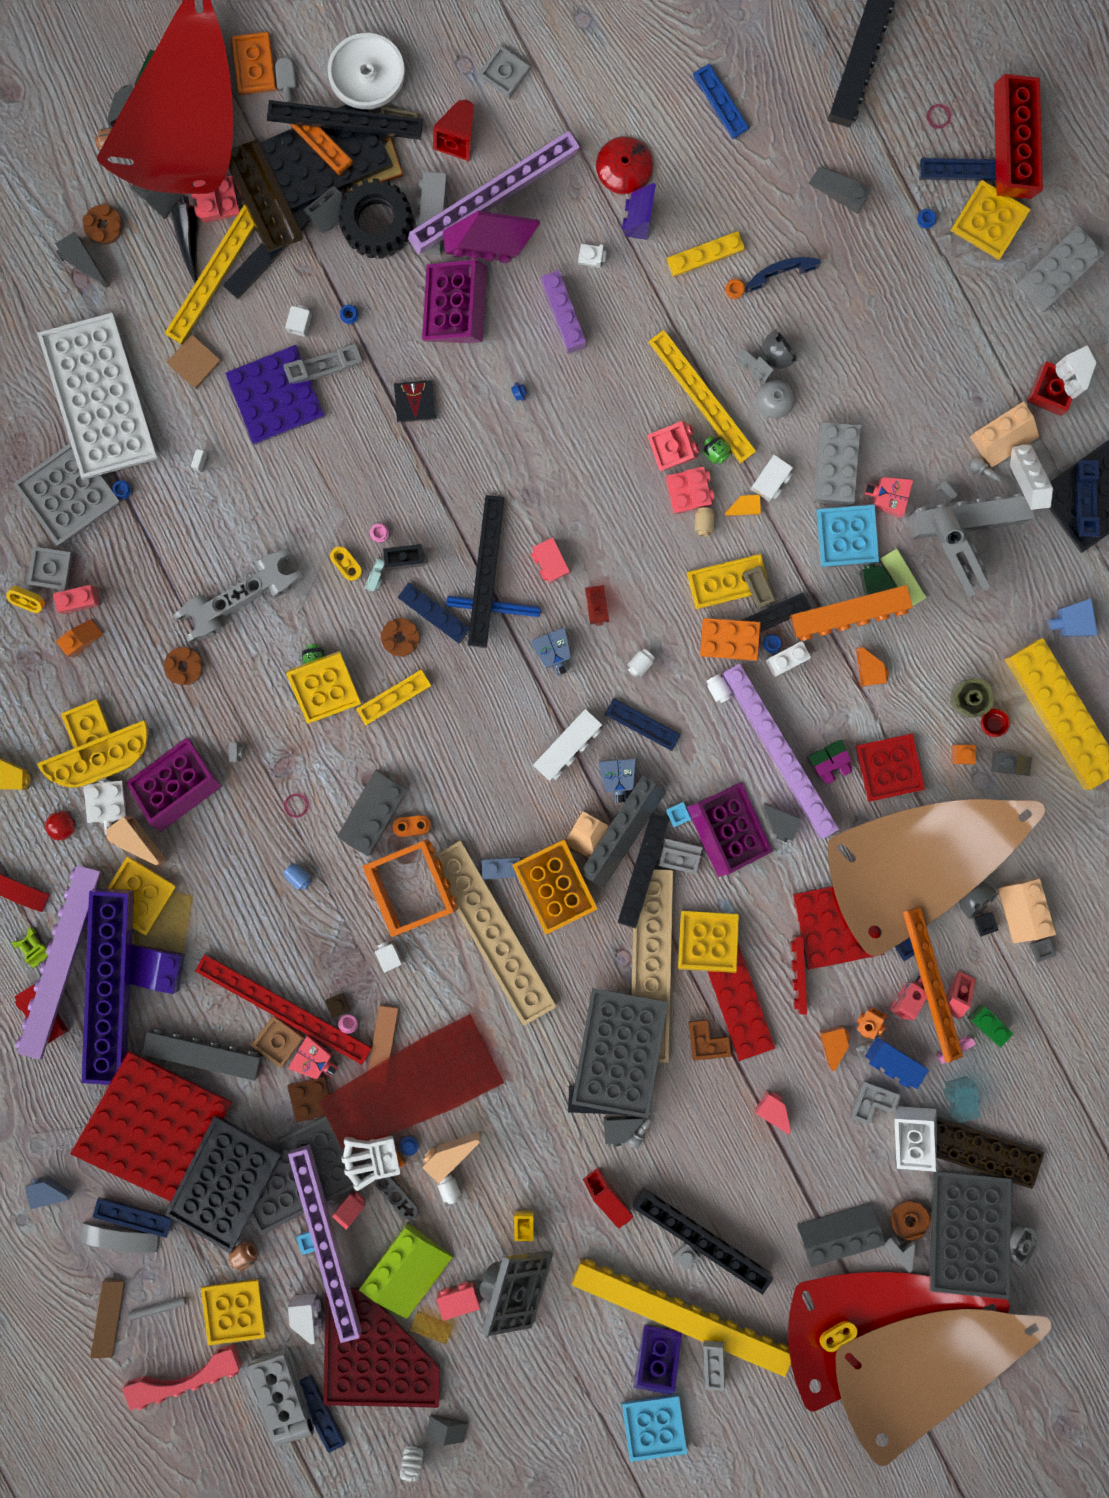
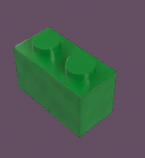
M981 1004L967 1017L1000 1048L1014 1034Z

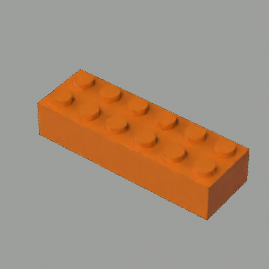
M904 585L793 614L790 616L795 639L800 638V641L812 639V634L819 633V636L831 634L832 629L838 628V632L850 629L851 624L856 623L857 627L870 623V619L875 618L876 622L888 619L890 614H895V617L909 613L908 610L913 608L908 587Z

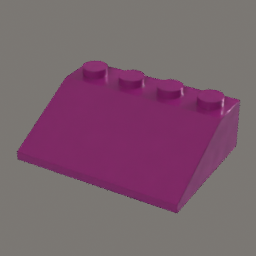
M476 211L443 230L446 254L454 255V257L468 256L470 259L483 258L485 261L499 260L500 263L511 262V259L518 256L540 225V220Z
M476 259L427 264L423 341L451 343L483 342L487 266Z
M188 737L126 782L149 824L160 832L222 787L212 769Z
M742 782L686 807L718 877L731 874L773 852Z

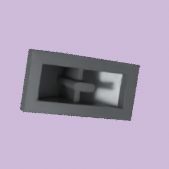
M430 1414L426 1435L443 1446L462 1443L465 1439L468 1422Z

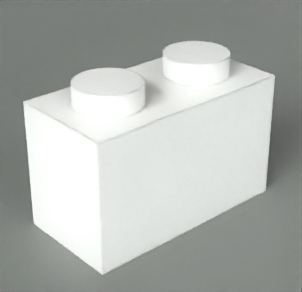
M773 455L750 490L768 502L772 498L776 500L782 491L779 489L783 482L786 484L793 475L790 473L793 467Z
M803 641L772 656L766 662L773 676L776 677L805 662L811 656Z

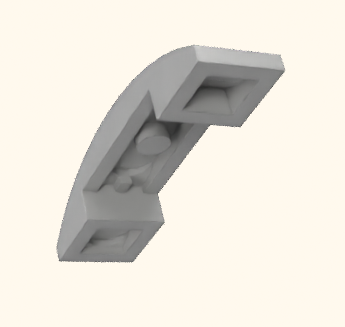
M356 344L339 348L336 352L302 361V359L284 364L283 367L289 383L292 384L338 373L362 363V359Z
M83 1222L81 1243L116 1251L157 1252L159 1239L157 1235L143 1231L102 1227V1224Z

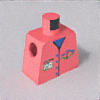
M882 477L878 481V485L867 483L864 494L874 497L872 505H875V508L901 518L906 510L913 480Z
M918 976L914 983H906L888 1009L903 1020H915L927 999L921 976Z
M307 1035L288 1068L318 1079L322 1072L333 1077L338 1067L329 1062L333 1053L321 1042Z

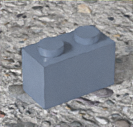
M521 857L482 859L483 879L517 877L512 864L520 861Z

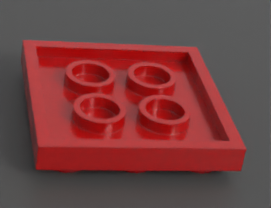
M913 733L855 746L867 802L925 790Z

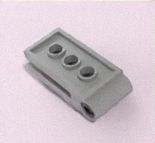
M949 507L940 508L935 513V520L932 521V524L969 598L975 595L973 587L976 584L970 575L971 573L967 565L963 562L964 559L960 552H964L983 591L990 588L987 581L990 579V576L981 557L978 555L979 553L973 542H970L972 539L968 531L963 532L954 511Z
M289 1347L253 1358L247 1368L273 1444L279 1446L313 1435V1421L302 1385L300 1386V1379Z

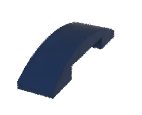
M797 257L776 262L756 274L747 284L745 291L749 293L761 289L766 285V278L795 268L799 269L800 275L819 268L821 261L816 258Z
M1099 460L1078 461L1076 520L1079 537H1100V517H1097Z

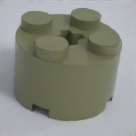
M968 679L959 682L953 688L950 697V704L955 712L967 718L986 714L994 703L991 686L981 679ZM974 695L973 699H975V701L971 702V698L969 696Z

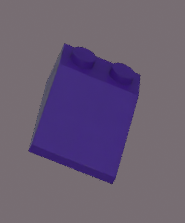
M655 183L632 192L630 199H626L625 211H628V216L623 218L622 223L625 237L647 240L656 187Z
M132 944L130 984L164 993L174 994L178 992L185 953Z
M644 1325L633 1388L669 1395L675 1392L681 1332Z

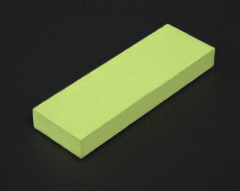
M897 549L879 559L896 587L907 585L912 606L926 598Z

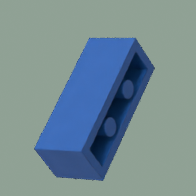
M876 1037L865 1055L870 1060L869 1064L877 1070L880 1067L885 1070L884 1074L892 1079L895 1077L899 1078V1083L908 1089L910 1086L918 1089L929 1072L922 1064Z

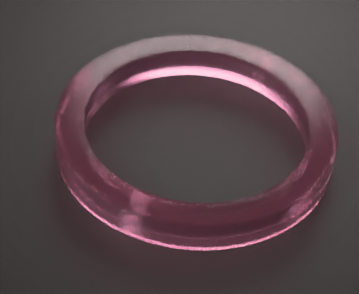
M942 104L930 107L926 115L928 124L936 129L944 128L951 118L949 109ZM943 108L948 115L947 122L943 125L933 124L929 118L932 109Z
M300 794L288 796L284 802L285 812L293 818L303 816L308 810L306 798ZM294 796L302 798L305 802V810L300 815H292L287 809L288 800Z

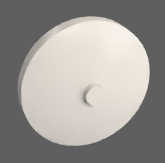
M359 33L352 35L340 42L329 58L328 78L331 88L341 101L354 108L374 109L387 104L399 93L404 82L405 67L400 51L389 39L378 34Z

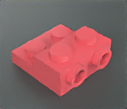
M232 176L225 177L219 188L212 193L192 194L193 199L196 198L197 205L194 206L196 216L200 217L203 223L234 217L240 212ZM198 180L193 182V186L200 187L206 182Z
M680 421L647 435L659 471H664L698 458L697 453H700V449L696 442L693 443L691 437L694 434L693 428L687 422Z
M704 467L666 476L673 514L710 507L712 505L711 501L715 500L713 489L709 490L707 483L711 482L709 471H705Z

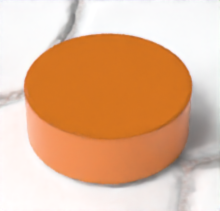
M739 279L730 280L725 288L726 295L733 300L741 298L745 291V286Z

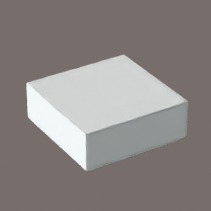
M197 449L191 464V468L201 473L207 457L204 451Z

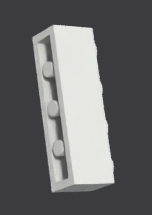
M1023 444L1012 447L1010 467L1030 509L1050 508L1053 487L1032 445Z
M585 709L533 766L549 781L552 778L556 780L563 773L560 769L565 764L569 766L576 759L573 755L578 750L582 752L589 745L587 740L591 736L595 739L602 731L600 729L602 724Z

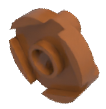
M107 204L92 207L83 217L84 231L93 242L108 245L120 237L123 226L122 218L114 208L109 207ZM101 221L108 222V224H106L107 227L105 229H103L102 227L99 228Z
M404 618L388 621L381 632V642L384 649L397 657H404L412 653L418 647L420 635L416 626ZM399 632H403V636H406L405 641L402 640V643H398V639H395V635H398Z
M178 647L173 649L164 660V671L168 679L173 683L191 685L201 677L203 660L195 650L187 647ZM182 661L183 663H185V661L188 663V665L186 666L187 670L185 672L183 669L182 671H180L179 669L180 663Z
M905 1200L892 1208L890 1223L898 1236L912 1241L924 1236L925 1231L930 1225V1217L927 1210L919 1202ZM907 1216L915 1217L912 1225L905 1222Z

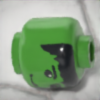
M710 436L703 443L705 445L703 454L713 464L719 463L720 465L731 455L729 453L731 447L721 436H716L715 438Z
M318 644L307 645V649L301 652L302 663L306 664L327 656L326 650L319 647Z

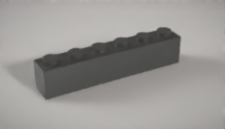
M642 776L580 873L604 888L666 791Z
M161 1028L151 1029L146 1034L142 1055L253 1081L258 1078L263 1055L258 1054L256 1050L247 1049V1051L239 1050L240 1047L235 1045H228L226 1047L222 1046L218 1041L204 1042L200 1037L191 1036V1038L183 1037L184 1034L179 1032L169 1034L165 1033V1030Z

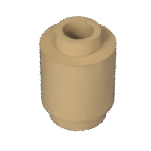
M697 509L694 532L698 533V536L709 537L710 534L714 533L715 514L713 509Z

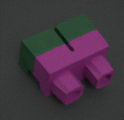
M837 740L824 747V749L806 756L816 771L817 776L821 777L826 784L836 780L832 772L836 768L839 769L842 776L852 772L849 763L851 759L842 740Z

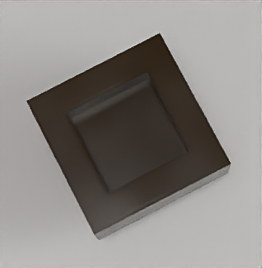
M343 992L325 1000L332 1018L351 1010Z

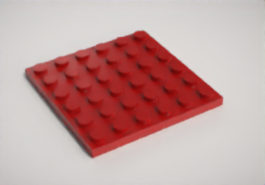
M128 1050L70 1151V1155L171 1202L213 1117L219 1115L224 1118L232 1101Z

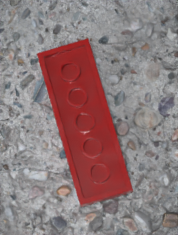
M738 944L736 973L707 972L737 1058L741 1061L773 1050L775 1046Z

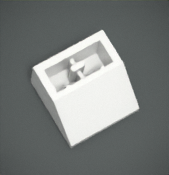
M1088 345L1066 355L1056 364V373L1059 378L1063 379L1065 391L1071 396L1072 400L1088 389L1096 365Z
M317 1293L294 1295L288 1306L289 1325L307 1342L315 1344L317 1338L320 1337V1331L323 1330L322 1319H319L318 1314L321 1311L320 1299L317 1300Z

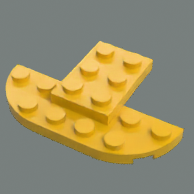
M97 699L63 712L61 716L74 749L41 761L37 765L44 776L50 781L72 788L83 787L122 772L133 766L142 757L147 747L148 726L146 720L111 733Z

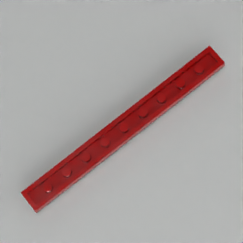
M207 954L203 955L195 970L198 974L363 1065L372 1049L366 1043L350 1034L343 1033L339 1028Z

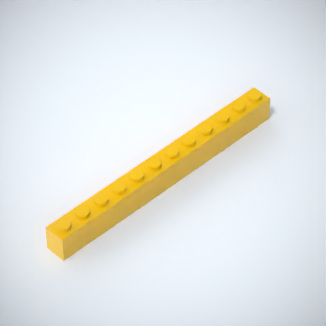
M580 1258L571 1280L572 1286L702 1342L704 1340L724 1342L725 1352L783 1377L786 1376L791 1365L789 1345L782 1342L780 1344L775 1343L769 1336L762 1335L761 1337L748 1327L744 1329L738 1327V1324L732 1320L724 1321L713 1312H709V1314L703 1312L702 1308L697 1305H687L684 1300L678 1297L671 1298L662 1290H652L646 1283L640 1281L636 1283L625 1274H615L609 1267L603 1266L601 1268L590 1259L583 1260Z

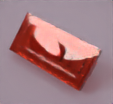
M604 585L586 587L585 593L590 624L600 626L605 622H609Z

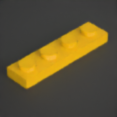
M737 231L667 257L666 261L672 277H676L743 252L745 248Z
M421 669L356 710L367 726L432 685Z

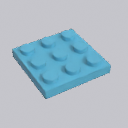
M875 505L816 510L821 567L879 562Z
M679 1394L622 1402L630 1462L687 1454Z

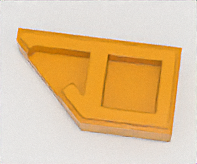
M760 495L740 496L725 512V516L760 515Z

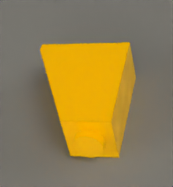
M0 757V789H28L31 783V776L28 774V770Z

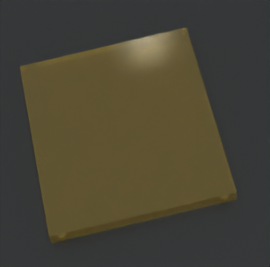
M173 893L149 934L145 936L136 930L133 944L177 951L179 953L183 952L192 896Z

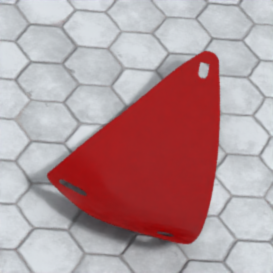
M184 0L179 6L97 156L98 163L104 168L135 186L166 193L208 194L219 188L227 174L233 141L232 90L225 45L211 0H202V13L196 11L195 0ZM108 158H126L133 160L134 163L132 165L112 163ZM198 180L206 182L200 187L192 186V183Z
M849 1273L799 1283L795 1288L790 1307L788 1343L795 1382L804 1406L809 1411L814 1412L841 1399L836 1373L837 1350L828 1352L820 1344L822 1333L838 1323L849 1321L857 1328L856 1338L886 1325L934 1312L960 1309L982 1310L983 1307L994 1303L997 1312L1008 1313L1010 1309L1009 1302L1006 1299L929 1292L930 1276L910 1273ZM804 1291L809 1292L814 1303L812 1311L807 1309L802 1297ZM844 1328L843 1333H846L848 1328ZM831 1337L827 1339V1343L831 1342ZM851 1353L845 1355V1359L855 1369L862 1367V1364ZM813 1379L820 1382L821 1389L818 1393H813L810 1389V1382Z

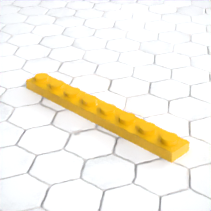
M245 204L164 333L181 345L185 342L255 229Z
M662 330L648 341L649 345L718 436H721L731 447L730 451L737 461L741 464L756 453V450L665 330Z

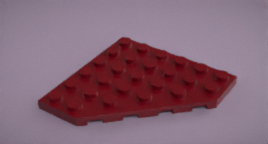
M350 1288L362 1332L360 1338L340 1343L326 1292L323 1405L439 1408L440 1366L389 1312L359 1291V1288Z

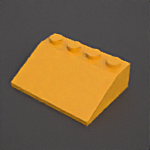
M564 839L512 864L545 935L598 909Z

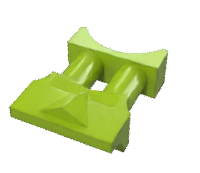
M28 928V933L23 940L19 942L12 941L11 943L14 948L21 949L24 953L25 962L32 968H35L49 954H46L47 946L40 944L34 936L37 934L35 929ZM27 941L33 946L32 950L26 944Z

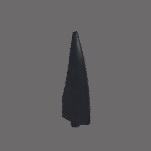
M182 196V205L173 207L171 213L182 257L195 284L198 280V218L194 206L189 204V197Z

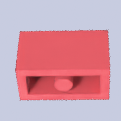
M553 537L532 547L533 553H531L535 564H540L542 570L539 572L544 581L548 580L550 584L570 574Z
M92 585L53 593L57 613L67 614L101 606L97 588Z
M465 1281L452 1289L450 1287L443 1288L437 1293L436 1297L443 1321L479 1310L481 1305L474 1282L469 1283Z

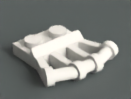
M393 1136L375 1140L371 1139L369 1141L357 1140L352 1137L344 1138L345 1148L344 1154L341 1157L342 1162L345 1163L344 1172L352 1181L356 1191L374 1180L400 1175ZM353 1147L369 1149V1151L351 1154ZM369 1158L372 1160V1163L360 1166H353L352 1163ZM374 1170L372 1174L364 1179H359L356 1175Z

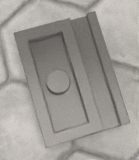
M665 838L659 866L697 874L703 847Z

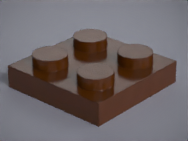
M326 1075L320 1076L318 1079L311 1078L287 1085L296 1123L334 1114Z

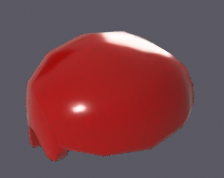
M990 709L989 712L981 717V730L989 737H1001L1009 730V716L1003 710Z
M57 810L51 813L45 821V831L53 840H66L70 838L75 830L74 819L66 811Z

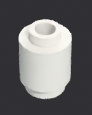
M646 649L638 651L627 664L629 667L628 671L634 677L638 675L642 677L652 666L655 657Z
M720 673L706 681L708 683L707 687L716 702L720 700L723 703L731 698L729 694L733 692Z
M451 1173L437 1184L443 1202L453 1204L459 1200L461 1192L455 1177H452Z

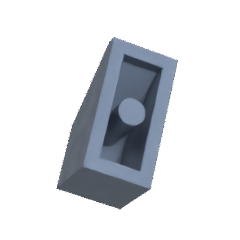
M42 1177L31 1179L30 1183L25 1186L30 1209L66 1201L73 1196L72 1191L50 1178L42 1179Z

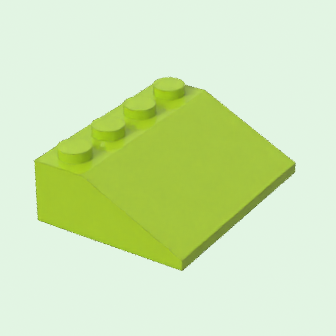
M407 1222L363 1280L359 1291L374 1302L407 1319L453 1256Z

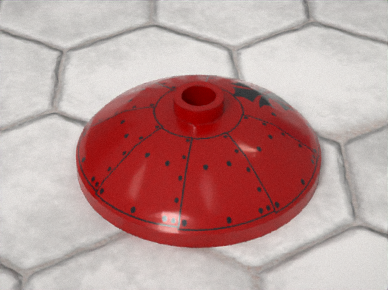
M627 136L617 137L608 141L599 151L596 160V171L599 180L608 190L617 194H631L643 188L650 180L653 171V159L649 149L638 139ZM626 158L628 163H623L621 160Z

